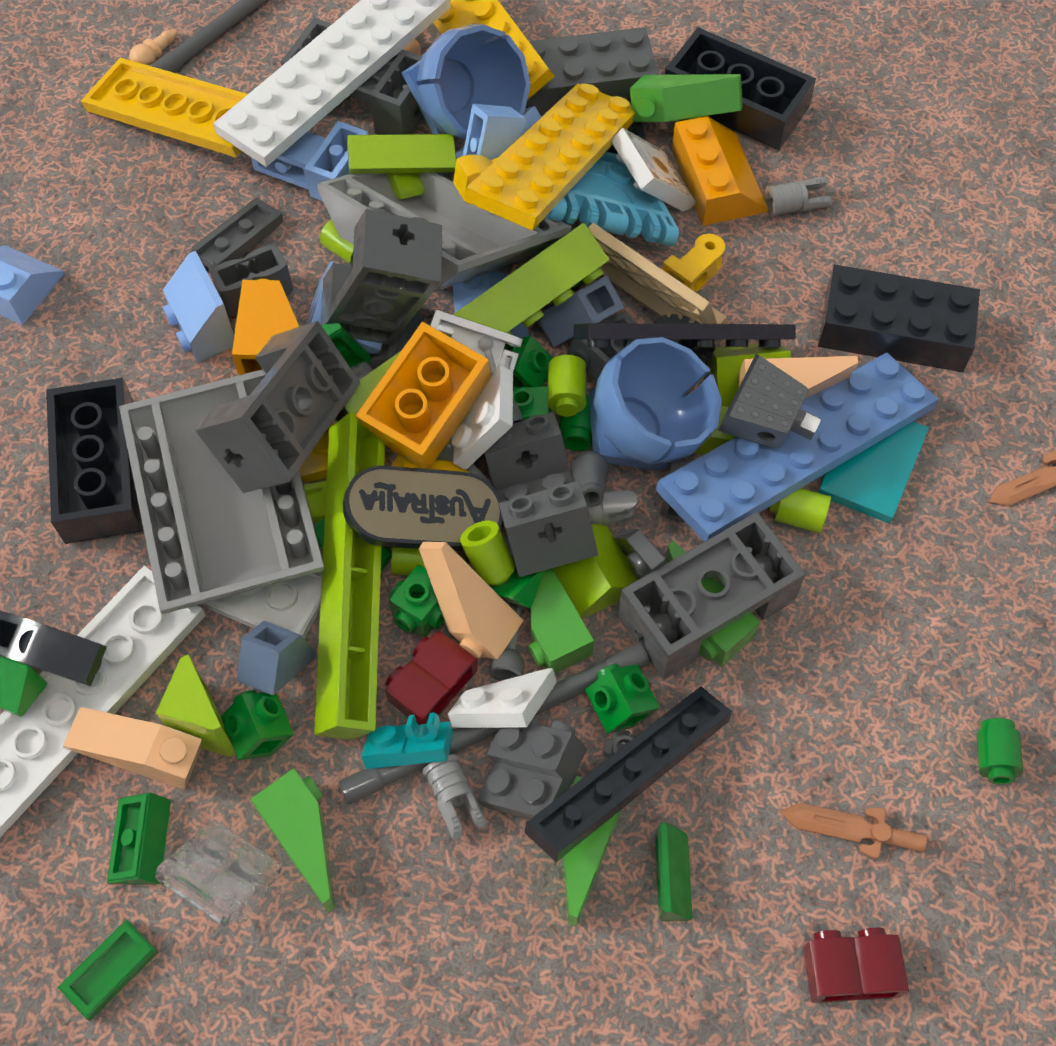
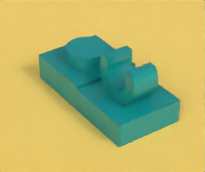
M435 712L430 713L427 724L422 725L417 724L414 715H409L406 725H385L375 728L374 732L369 733L361 757L366 769L447 761L454 731L451 722H440Z

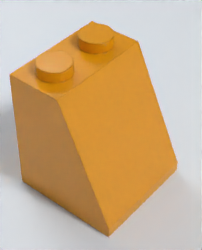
M242 280L232 348V357L238 375L262 370L255 357L271 337L299 327L280 280Z

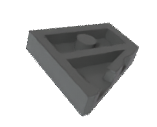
M623 528L612 537L632 564L633 568L631 571L638 580L666 564L664 557L640 529L626 530Z

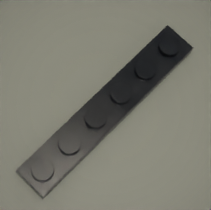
M584 323L574 324V340H587V347H611V340H623V347H626L636 339L664 337L680 345L681 340H692V347H715V340H725V347H748V340H758V347H781V340L796 339V324Z
M700 686L527 821L524 833L555 862H558L727 724L732 711Z

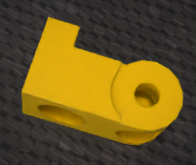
M703 234L696 239L694 247L681 259L671 255L663 263L662 270L694 292H698L720 270L722 255L725 252L724 240L715 234Z

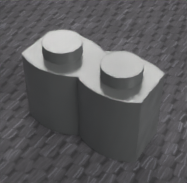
M277 245L258 248L250 252L244 259H233L223 262L210 272L213 284L224 303L228 317H236L238 314L242 280H280L286 296L294 290L287 262Z

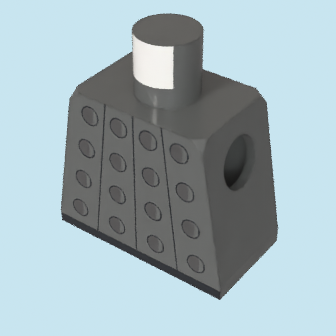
M756 354L725 414L719 431L772 448H780L789 431L811 440L821 418L800 409L809 391L805 385Z

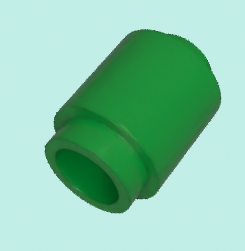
M586 394V407L582 411L569 417L560 415L559 429L566 449L585 451L591 447L592 432L588 394Z
M991 718L980 723V730L976 733L979 774L988 778V781L992 784H1011L1015 782L1016 777L1021 776L1024 772L1020 732L1015 729V722L1010 719Z

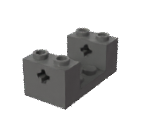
M314 17L281 60V66L332 24ZM402 49L349 95V97L371 104L376 134L411 135L423 118V114L401 73L420 61L422 56Z
M365 209L354 227L353 264L347 262L333 263L323 278L321 325L340 323L355 339L392 345L441 282L442 225L428 222V220L421 217L408 218L394 215L384 209Z
M319 321L273 335L255 357L265 371L266 376L249 396L216 405L195 430L243 493L290 482L360 384V381Z
M554 412L534 415L526 420L513 423V426L484 454L493 486L502 501L498 504L519 577L597 556L598 551L587 503L579 481L574 482L562 434Z
M755 512L622 589L618 617L636 643L640 642L643 645L649 661L664 680L697 660L703 640L755 610L760 618L764 620L796 600L806 574L761 516ZM707 578H716L722 582L724 590L719 593H710L703 588L701 582Z

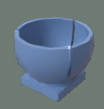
M476 23L448 30L433 42L422 55L420 61L401 72L432 134L445 133L466 140L472 104L506 106L513 108L521 115L525 113L531 85L525 56L511 37L504 35L505 32Z
M664 337L634 340L606 363L597 380V386L589 392L593 451L602 455L608 464L651 470H664L669 463L677 462L692 455L718 427L722 399L714 375L708 376L701 385L686 395L710 371L691 349Z

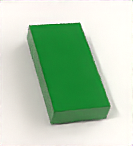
M126 919L57 988L85 1019L91 1021L159 952Z

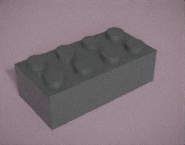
M646 27L529 41L555 77L527 100L526 108L535 106L542 117L577 83L591 84L597 87L599 92L611 97L631 98L630 88L643 75H659Z

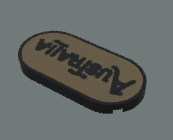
M373 466L361 471L352 479L343 498V514L350 528L352 529L353 527L360 534L359 537L367 543L382 547L419 549L423 542H446L454 551L465 552L460 542V537L468 527L481 521H494L500 528L503 522L498 504L502 501L495 488L482 477L469 472Z

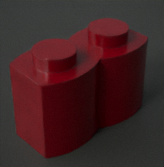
M440 631L431 638L428 636L424 637L413 651V660L404 668L402 666L395 668L385 683L387 686L385 690L387 701L407 717L414 715L418 725L427 724L430 713L435 712L439 716L478 671L477 659Z
M884 928L862 929L858 931V937H841V932L838 930L820 931L814 933V939L809 940L803 947L812 1003L900 998L909 992L899 935L886 934Z

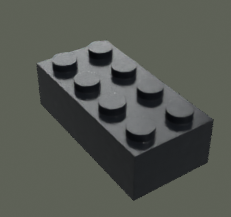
M699 27L696 28L665 68V75L741 74L742 110L708 116L732 130L777 150L781 149L809 109L816 78Z
M834 264L826 289L818 347L872 357H879L887 352L896 361L964 372L975 349L980 289Z
M123 377L46 389L51 523L64 543L69 544L143 531L119 409L121 405L134 402Z

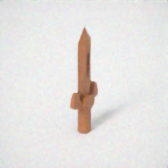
M1054 450L1043 458L1042 463L1044 465H1056V451ZM1044 466L997 486L989 502L1012 505L1056 486V466Z
M798 803L780 811L797 829L859 843L862 839L872 840L874 842L872 845L861 844L859 852L873 859H877L880 856L881 845L883 844L895 845L920 852H925L927 835L890 827L885 823L886 810L884 808L872 807L866 808L864 811V815L874 819L876 824L868 823L863 816L805 803Z

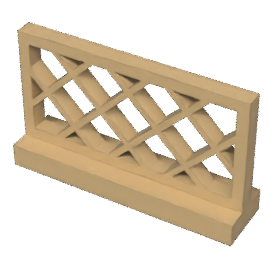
M595 223L589 226L588 229L609 258V261L601 266L604 271L601 277L607 275L614 286L661 318V316L667 315L670 318L671 314H677L678 318L682 319L684 315L689 317L688 322L694 323L696 320L701 324H726L728 322L727 317L713 308L705 298Z

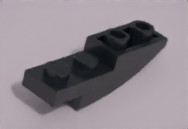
M0 610L1 656L88 686L92 685L95 675L101 667L102 658L107 646Z

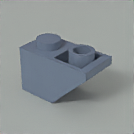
M606 275L575 292L573 296L557 307L553 305L543 311L544 316L537 320L550 346L554 348L574 337V324L599 323L625 307Z
M263 621L242 637L236 681L251 686L256 691L274 695L315 659L316 652L300 634Z

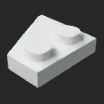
M500 365L496 369L452 437V445L454 446L453 464L465 470L513 426V372Z
M553 668L466 690L448 713L452 728L527 727L557 683Z

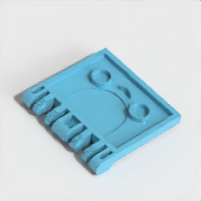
M605 152L545 217L546 219L573 224L580 212L579 219L588 228L592 223H595L608 233L617 235L625 233L630 238H636L641 231L646 241L654 243L656 241L658 244L670 247L676 244L679 237V229L664 202L644 191L636 189L633 185L636 181L625 163L616 158L617 154Z

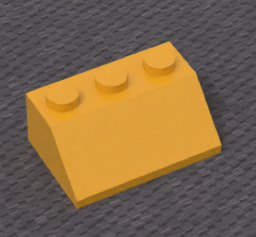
M709 116L675 122L672 152L690 194L696 200L694 206L702 226L768 212L767 204L735 132Z
M421 322L355 417L396 454L422 469H430L491 379L489 359L428 324Z

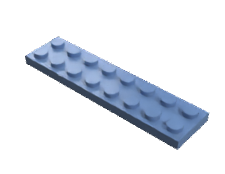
M886 352L854 370L848 379L804 400L800 409L821 418L811 440L789 431L781 447L772 448L735 437L660 479L657 483L656 491L705 542L755 512L760 513L935 409L939 398Z

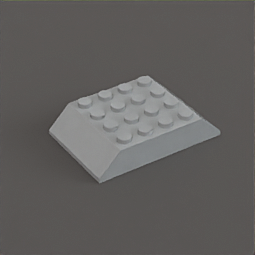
M455 172L417 173L424 186V194L401 200L395 197L386 173L348 174L317 183L318 192L339 236L353 245L354 227L365 209H384L394 215L408 218L421 217L428 220V222L441 224V282L433 292L442 291L445 287L459 282L470 281L473 277L487 272L498 271L500 268L516 262H524L527 258L538 255L571 232V226L566 223L546 218L531 231L484 209L463 201V198L453 184Z
M263 369L119 406L161 614L325 570L300 469H298L290 482L243 493L195 431L216 405L249 396L266 376Z

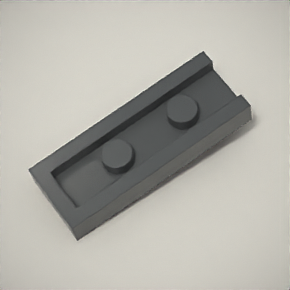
M256 197L192 246V252L196 251L205 270H209L210 273L219 264L239 259L283 222V215L280 211Z

